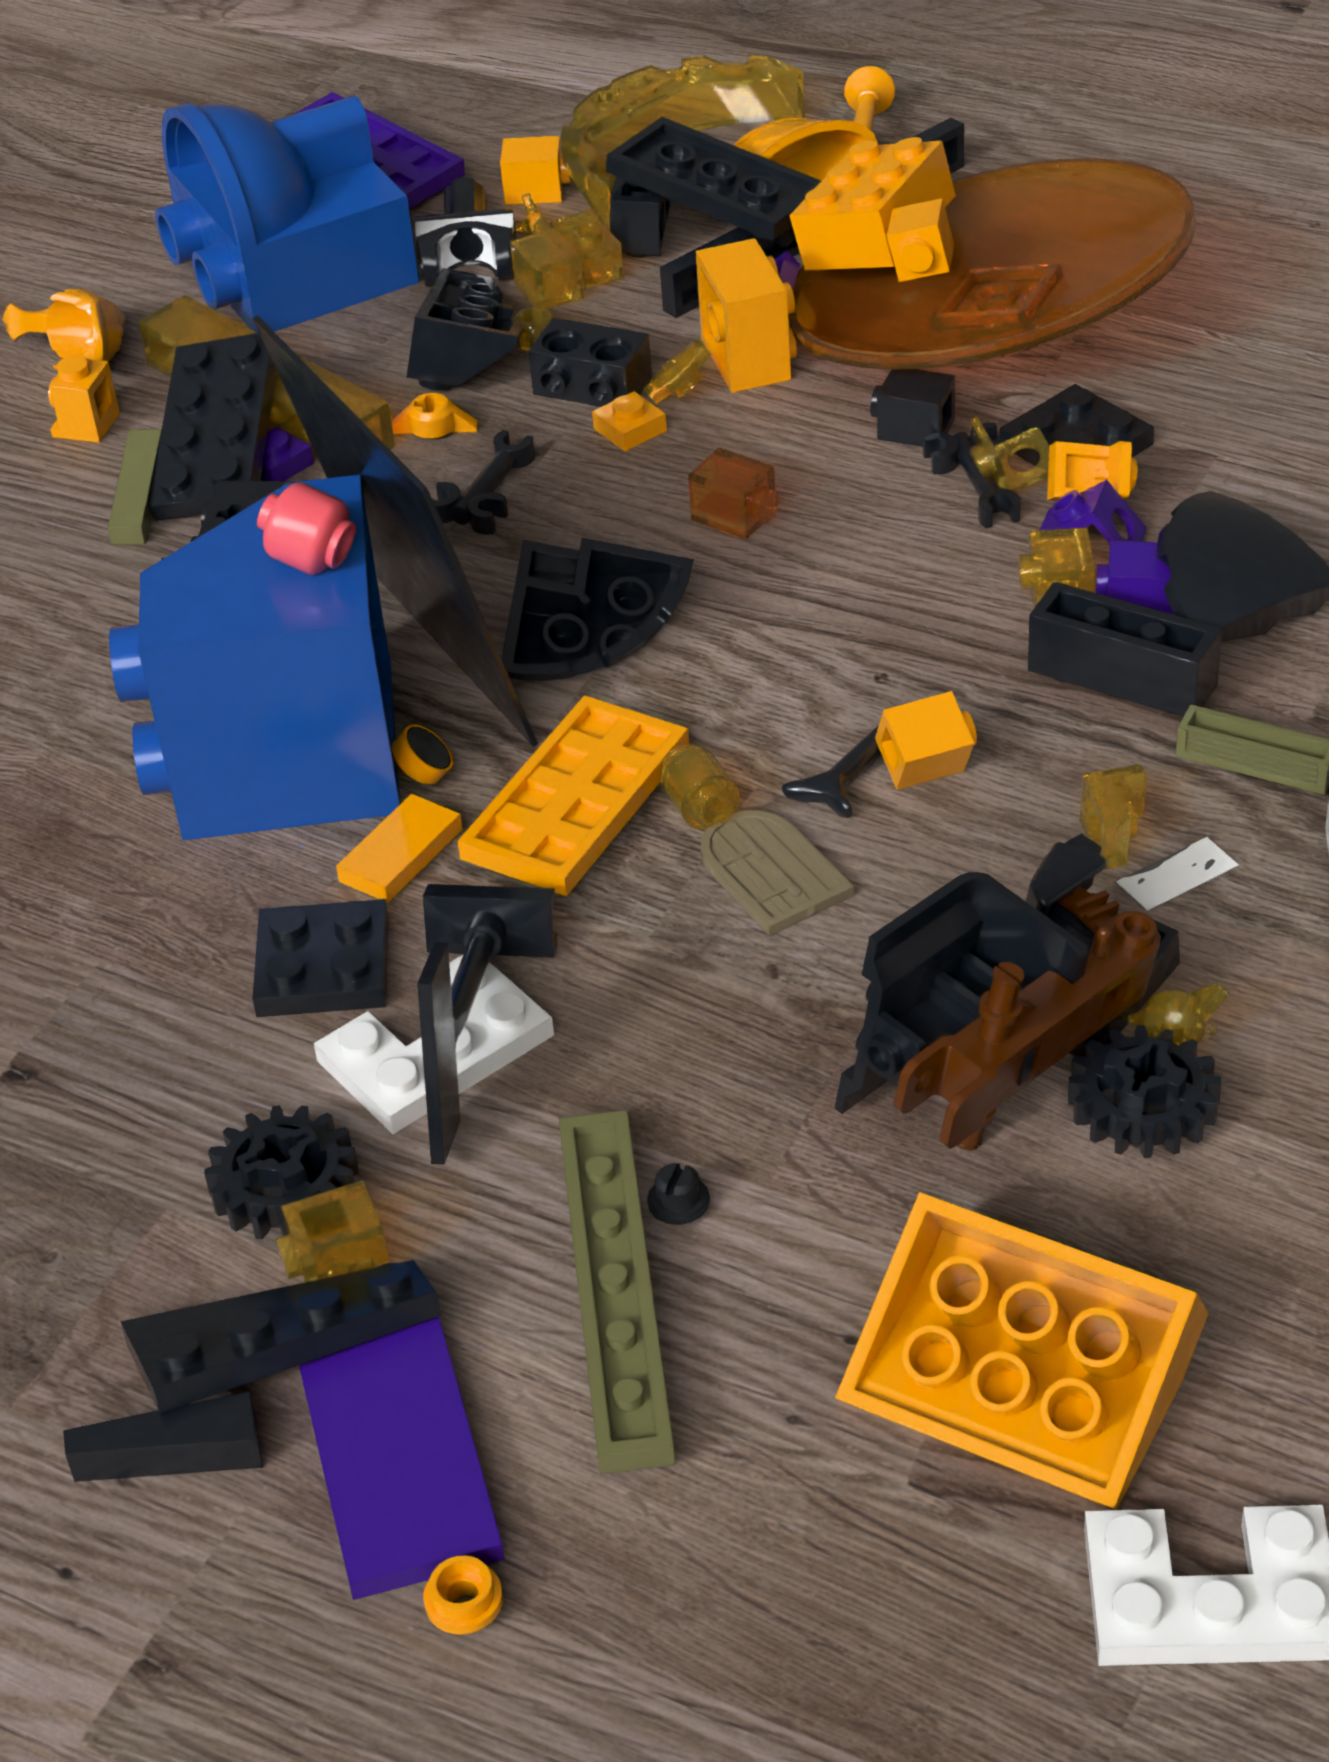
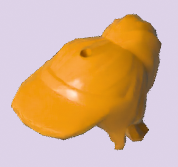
M79 288L66 289L64 292L53 294L50 297L51 300H54L53 304L41 311L22 310L14 303L6 306L2 321L12 341H17L28 332L46 333L52 350L57 353L60 359L68 356H82L86 359L110 361L120 349L124 333L125 314L114 302L107 300L105 297H100L90 290Z

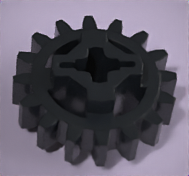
M1137 1025L1134 1037L1125 1038L1116 1028L1109 1030L1108 1045L1105 1046L1101 1042L1090 1039L1086 1042V1057L1074 1056L1072 1060V1076L1069 1077L1068 1104L1074 1106L1073 1121L1076 1125L1090 1124V1140L1094 1143L1102 1141L1107 1137L1115 1139V1153L1120 1155L1128 1149L1130 1144L1140 1146V1151L1144 1158H1151L1154 1146L1162 1144L1173 1155L1180 1153L1181 1137L1199 1143L1203 1140L1204 1125L1214 1126L1217 1121L1221 1077L1214 1075L1215 1060L1212 1056L1196 1058L1198 1042L1193 1039L1185 1041L1180 1045L1173 1043V1030L1168 1028L1162 1031L1158 1038L1148 1037V1031L1144 1025Z
M280 1105L273 1106L270 1112V1119L263 1121L253 1113L245 1115L247 1124L245 1130L241 1132L227 1127L222 1131L226 1147H210L208 1151L211 1167L204 1169V1174L217 1216L228 1215L231 1229L236 1232L252 1223L256 1239L262 1240L271 1228H280L285 1240L292 1239L294 1226L302 1223L315 1232L320 1229L318 1215L325 1212L329 1215L340 1216L343 1213L340 1197L355 1196L356 1193L353 1176L359 1174L355 1147L351 1145L349 1131L346 1127L335 1129L333 1117L329 1113H325L312 1121L308 1106L301 1105L293 1116H284Z

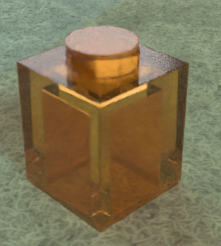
M718 447L688 475L692 521L747 540L764 522H768L776 512L779 497L777 491H775L773 465Z

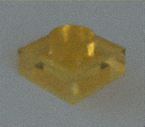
M697 338L668 360L643 390L656 404L673 392L679 398L684 396L702 379L703 376L697 370L711 353Z

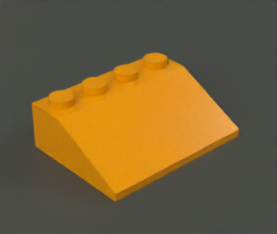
M919 1192L835 1398L838 1401L1109 1509L1118 1510L1183 1382L1209 1312L1196 1292Z

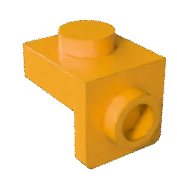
M1056 441L1049 445L1047 501H1058L1062 496L1073 490L1081 493L1106 479L1123 500L1128 498L1130 491L1135 487L1138 474L1137 461L1135 458H1131L1132 443L1118 441L1111 446Z

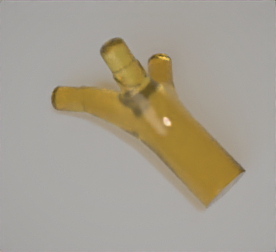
M524 194L522 200L527 215L524 220L515 221V231H523L537 236L551 250L560 248L564 242V235L540 213V208L534 204L531 194Z

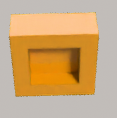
M635 391L619 396L614 401L592 411L594 430L624 452L667 431L666 413Z

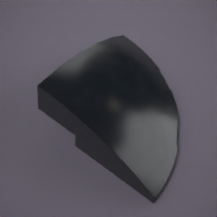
M1213 491L1193 495L1177 505L1170 513L1172 515L1170 523L1166 524L1159 533L1157 558L1163 560L1169 566L1171 578L1165 585L1164 592L1173 613L1176 616L1222 628L1221 642L1265 635L1280 619L1315 614L1329 599V566L1321 556L1293 531L1268 514L1240 500Z
M586 538L581 539L579 550L523 540L501 659L509 678L540 681L571 678L602 667H609L627 658L643 647L646 641L672 617L688 585L694 559Z

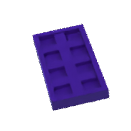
M331 92L294 114L344 99V97ZM364 108L368 119L374 163L407 195L409 210L435 193L442 191L453 180L465 176L463 158Z

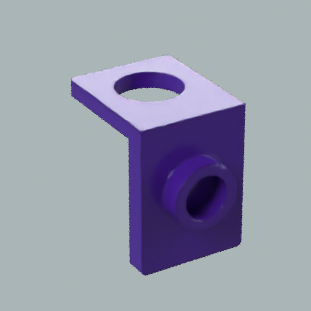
M1106 479L1081 493L1073 490L1062 496L1048 510L1035 542L1041 549H1044L1092 524L1109 544L1110 541L1142 542L1147 528ZM1113 512L1118 514L1124 521L1128 532L1127 540L1117 532L1113 523Z

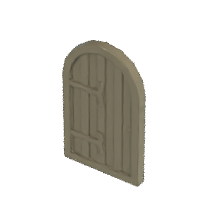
M740 810L721 816L709 824L701 836V860L707 871L769 936L855 896V886L792 823L778 814L762 810Z

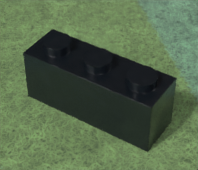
M1054 581L1029 615L1028 671L1184 717L1190 704L1203 707L1218 685L1222 628Z

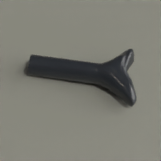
M878 726L830 770L783 784V794L789 799L801 802L826 803L838 816L851 817L852 807L847 796V787L882 755L875 739Z

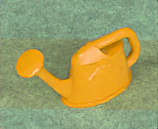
M864 66L856 69L848 77L844 88V96L848 105L856 111L853 121H824L802 117L783 118L753 129L733 145L822 181L827 176V172L847 155L851 146L867 140L877 141L872 132L874 116L884 112L891 106L895 97V84L892 77L879 67Z

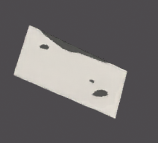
M1205 837L1116 881V883L1148 911L1239 866V864L1208 837Z

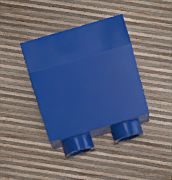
M360 475L291 482L272 492L279 496L289 485L305 483L345 502L350 511V521L356 525V533L347 557L337 569L328 567L322 573L312 576L276 561L267 555L263 548L264 530L257 527V518L264 501L269 496L267 495L141 572L139 624L110 628V660L117 696L120 702L150 699L154 721L133 724V752L140 790L143 795L172 793L183 840L388 816L400 805L398 764L392 752V743L396 739L391 661Z

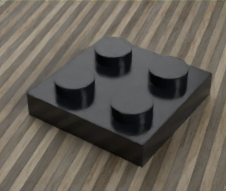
M1074 384L1000 427V438L1006 440V450L1048 473L1049 445L1056 441L1111 446L1118 441L1131 442L1132 458L1153 445L1154 426L1093 394L1089 390Z
M386 899L259 909L252 997L256 1017L386 1007L389 923Z

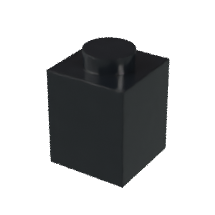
M893 365L883 385H876L871 398L870 413L872 417H877V439L923 447L924 436L932 433L948 434L955 420V375Z

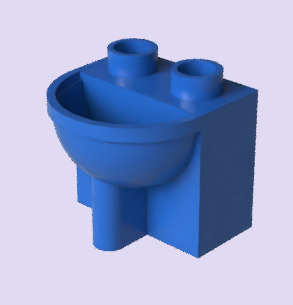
M350 96L272 122L245 108L225 104L195 106L191 103H184L168 108L165 111L162 119V146L173 203L156 209L157 229L164 249L173 264L177 266L192 261L199 289L212 310L230 305L253 334L259 333L253 317L257 315L276 332L419 283L408 198L374 163L368 119L364 107L357 96Z

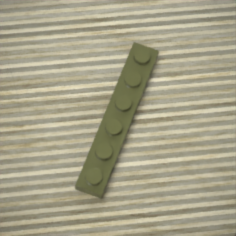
M627 1110L558 1118L600 1474L675 1465L673 1438Z

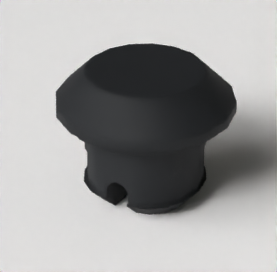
M680 1163L668 1164L658 1171L654 1180L655 1184L649 1190L647 1198L649 1211L656 1219L667 1224L676 1225L691 1223L702 1217L708 1209L710 1202L708 1188L699 1180L698 1172L690 1166H685L683 1170L680 1167Z

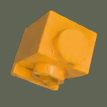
M82 356L65 357L57 363L58 375L52 379L48 391L49 403L55 409L57 420L50 428L52 437L100 443L120 414L109 361L86 359Z

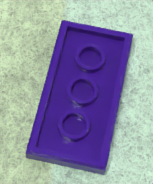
M439 1317L299 1365L353 1600L427 1581L434 1569L451 1557L471 1556L481 1560L486 1565L505 1560L500 1534Z

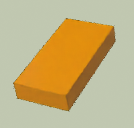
M411 793L336 865L339 882L379 900L386 899V903H389L463 830L460 813Z

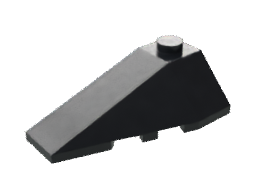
M442 268L415 316L407 378L419 380V385L432 390H447L450 386L458 387L517 347L523 332L524 323L521 318L513 317L514 309L511 304L502 303L503 293L492 277Z

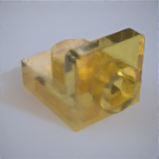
M1140 764L1083 774L1079 821L1086 836L1102 847L1100 855L1107 861L1104 870L1127 866L1129 839L1136 838L1137 819H1140L1144 813L1147 774Z

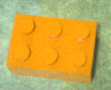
M911 137L895 144L878 145L877 141L867 140L851 146L847 155L827 172V176L815 189L805 195V199L789 215L804 269L829 270L894 267L887 239L892 208L943 198L946 208L956 196L943 142H922L921 138Z

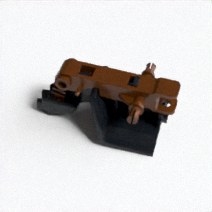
M1082 833L1066 843H1055L1034 874L1029 885L1026 901L988 874L980 872L964 873L869 936L862 976L871 981L865 996L868 1005L864 1025L855 1044L858 1050L856 1063L841 1073L834 1109L843 1114L887 1081L897 1087L894 1107L903 1114L911 1112L931 1096L939 1095L950 1103L945 1113L940 1133V1142L949 1149L958 1146L964 1150H975L978 1147L977 1145H982L985 1125L993 1121L996 1108L1141 999L1147 990L1160 946L1161 936L1155 921L1147 914L1138 911H1124L1117 914L1120 904L1116 900L1107 904L1109 893L1106 890L1096 894L1094 892L1090 894L1087 891L1092 886L1094 876L1106 868L1107 861L1100 855L1102 847Z

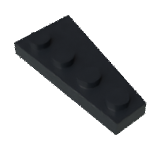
M409 1260L400 1263H387L362 1271L120 1322L127 1347L161 1414L439 1317L441 1313L435 1289L416 1262Z

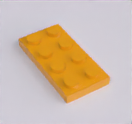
M584 695L457 841L460 860L540 888L555 889V893L567 897L690 747L688 728Z

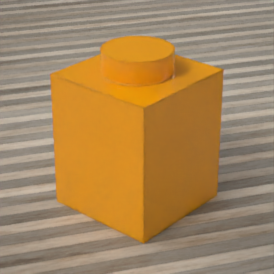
M560 136L503 138L500 167L505 205L561 203L563 184L571 183L572 172L570 154L561 153Z
M943 198L892 208L887 239L899 282L950 272L954 241Z
M949 691L883 710L875 739L896 790L963 772L973 746L976 745L977 734L971 715L966 710L960 711L953 692Z

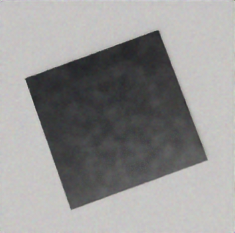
M258 315L253 317L326 477L361 476L377 578L534 747L538 744L427 487Z

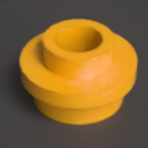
M455 1556L443 1561L434 1569L424 1588L423 1601L429 1620L437 1628L447 1633L462 1635L477 1632L493 1622L501 1610L503 1592L497 1574L485 1563L471 1556ZM462 1596L474 1597L472 1600L467 1602L453 1603L457 1598Z

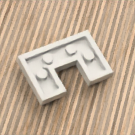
M463 955L449 963L451 985ZM490 962L487 965L468 1019L456 1042L459 1094L554 1036L552 1017ZM367 1011L314 1043L317 1062L392 1134L397 1133L427 1114L421 1037L405 1046Z
M1323 1505L1243 1507L1241 1527L1248 1574L1173 1576L1164 1509L1085 1511L1084 1533L1098 1666L1329 1660V1538Z

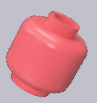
M305 483L291 484L279 496L274 493L270 494L264 501L257 518V527L264 530L263 548L267 555L276 561L312 576L322 573L328 567L337 569L347 557L356 533V525L350 521V511L345 502Z

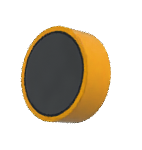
M416 724L407 726L392 743V752L396 763L404 773L417 782L429 785L436 784L453 766V758L446 744L434 732Z

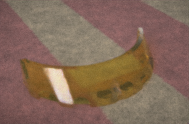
M703 55L681 58L682 66L678 68L664 70L650 65L613 79L609 85L594 90L573 109L574 119L569 126H563L561 132V153L564 166L598 221L610 236V197L616 176L606 172L608 153L661 117L697 131L734 124L772 122L789 117L804 118L802 70L769 56L748 55L746 63H722Z

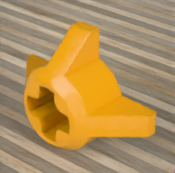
M425 393L416 397L389 423L388 432L389 434H414L421 438L432 439L449 433L477 432L478 420L454 405L448 397L439 393Z

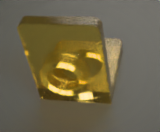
M978 416L970 419L978 444L970 448V453L983 479L993 475L1000 488L1018 492L1048 477L1049 445L1039 428L1034 427L994 447ZM1031 448L1039 452V463L1029 471L1019 472L1009 466L1011 456L1020 449Z

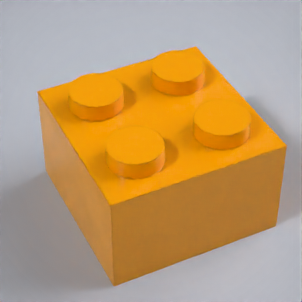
M755 238L697 250L696 265L701 340L731 393L791 380L790 359L796 358L797 347L793 331L789 327L788 314L795 312V300L790 284L788 282L782 283L779 278L774 258L772 256L766 257Z

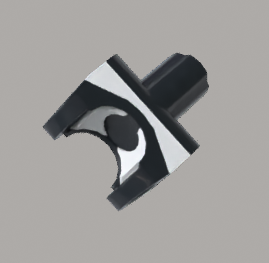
M464 177L455 179L445 189L444 214L415 216V235L419 264L425 286H433L442 268L454 270L468 265H479L489 268L499 280L514 278L518 259L513 208L487 210L486 191L474 179Z

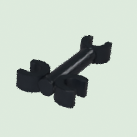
M987 422L973 427L970 435L966 432H959L953 436L946 433H932L923 437L924 458H931L933 474H946L955 470L959 462L979 495L978 520L985 528L992 527L993 513L995 512L1007 513L1013 522L1020 521V496L1013 490L1000 488L986 465L1000 463L1006 459V440L1004 438L997 439L996 423Z
M502 430L497 433L493 440L495 456L462 496L461 490L454 483L438 482L436 485L438 500H432L442 523L455 521L460 525H465L470 521L471 527L475 532L484 535L494 534L496 531L494 516L506 518L508 516L506 497L493 491L511 468L525 467L535 459L533 437L527 435L520 444L510 445L509 431Z

